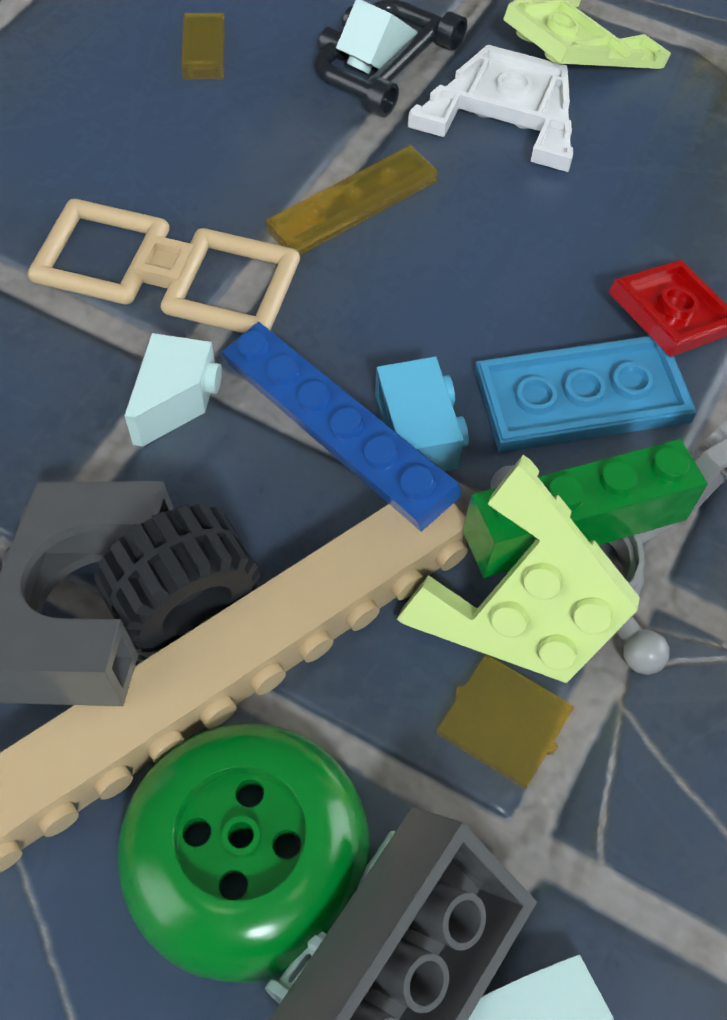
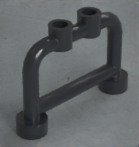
M400 0L375 2L372 5L422 29L368 80H364L331 64L336 58L340 60L346 59L348 54L336 48L343 30L339 31L332 27H326L319 38L318 47L320 52L315 58V69L318 75L326 82L365 99L368 111L381 117H387L393 111L399 96L398 85L391 81L435 39L439 45L456 50L462 43L467 31L466 17L452 11H448L441 17ZM350 6L343 16V29L353 6Z

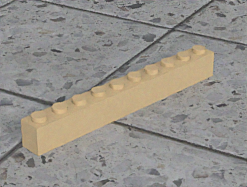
M453 503L421 532L388 504L136 665L124 706L74 705L0 752V873L10 868L21 858L22 849L43 835L51 837L66 830L77 820L80 810L99 797L105 800L122 792L132 782V775L153 761L157 763L165 754L184 742L185 739L205 726L207 729H211L224 723L234 714L237 704L255 692L257 695H263L274 689L283 681L286 671L303 660L309 663L323 656L331 648L335 638L350 628L353 631H358L366 627L377 617L381 607L395 598L404 600L413 595L428 575L439 568L447 571L456 566L468 552V542L462 531L466 516Z

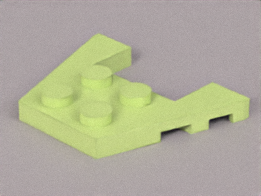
M514 0L509 3L503 19L517 30L516 34L518 37L536 44L545 51L544 54L547 59L557 64L662 69L671 55V52L645 34L621 39L617 38L576 8L579 7L581 0Z
M522 455L495 489L488 505L536 537L537 539L478 608L428 575L404 605L397 620L404 625L567 683L637 612L640 597L596 541L589 542L570 518L572 511L559 495L552 496L537 477L539 474L538 468L529 458Z

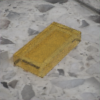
M224 13L184 14L181 63L183 80L224 79Z

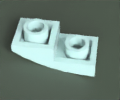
M577 955L522 977L482 996L468 1020H614L581 956Z

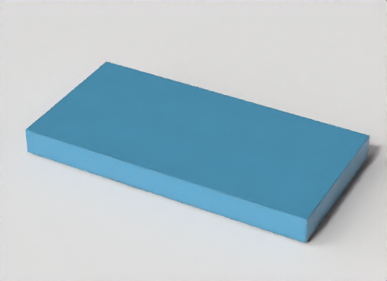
M650 336L476 361L474 373L498 453L692 423L697 414L674 356L669 357Z

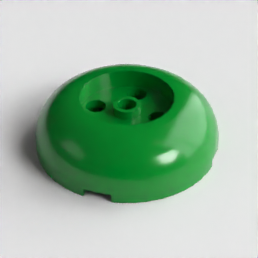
M243 723L216 727L199 733L174 747L149 770L140 782L126 809L120 829L117 855L120 887L127 909L139 931L150 945L173 965L189 974L217 981L241 982V984L268 981L281 977L290 964L308 948V941L315 935L318 936L322 931L325 934L328 933L357 890L366 865L369 863V829L361 799L352 781L335 759L320 746L293 731L266 724ZM252 785L262 787L264 796L258 805L245 807L237 801L241 789ZM207 823L211 827L210 838L205 844L193 847L185 842L184 834L190 826L205 825ZM240 832L246 836L254 834L252 842L244 848L234 847L231 838ZM283 833H292L301 842L299 853L291 859L280 858L273 850L276 838ZM230 873L244 876L248 881L246 893L237 900L225 899L220 893L221 881Z

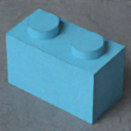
M437 357L376 367L375 399L382 422L443 471L459 469L462 448L468 447L469 444L468 429L464 417H456L452 406L455 403L453 382L449 375H442Z

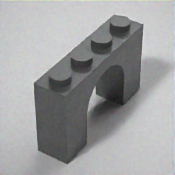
M163 481L36 483L28 505L22 509L20 525L12 545L4 553L0 572V703L124 706L138 658V652L122 620L53 618L42 615V609L50 592L64 577L85 565L101 561L102 557L111 551L110 547L139 523H143L163 511L167 512L174 509Z

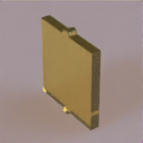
M486 654L466 686L457 687L455 693L457 700L438 727L436 734L526 790L546 755H553L556 752L558 746L555 740L573 711L574 706Z

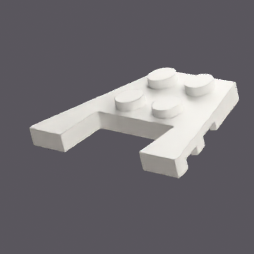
M487 45L456 71L455 79L447 86L439 85L430 93V100L423 106L417 104L410 110L408 127L445 137L458 109L473 112L482 118H494L513 123L522 129L540 131L533 147L531 162L569 172L573 158V147H571L570 143L572 128L568 113L570 98L567 65Z

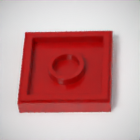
M681 259L615 279L609 290L610 295L669 357L727 337V304Z

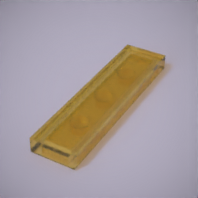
M409 145L267 219V232L280 246L293 248L302 255L436 183L438 170Z

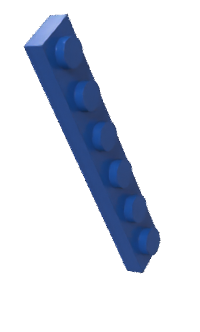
M257 322L222 351L229 366L421 532L462 496L458 482L260 322Z

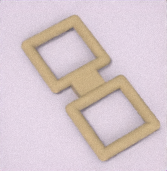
M70 199L28 269V277L37 284L124 305L131 304L134 301L142 283L167 288L161 301V310L166 315L240 333H245L257 322H260L271 331L300 262V254L293 248L206 228L198 229L190 243L166 238L169 232V224L165 219L80 199ZM80 219L146 234L120 284L53 268ZM208 249L278 264L256 316L185 299Z

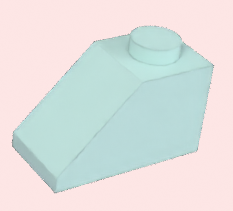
M356 0L336 48L350 55L347 64L369 74L372 67L380 69L418 32L393 14L363 0Z
M152 333L125 413V420L133 445L143 447L205 413L210 394L218 393L222 378V366L215 363L212 342Z

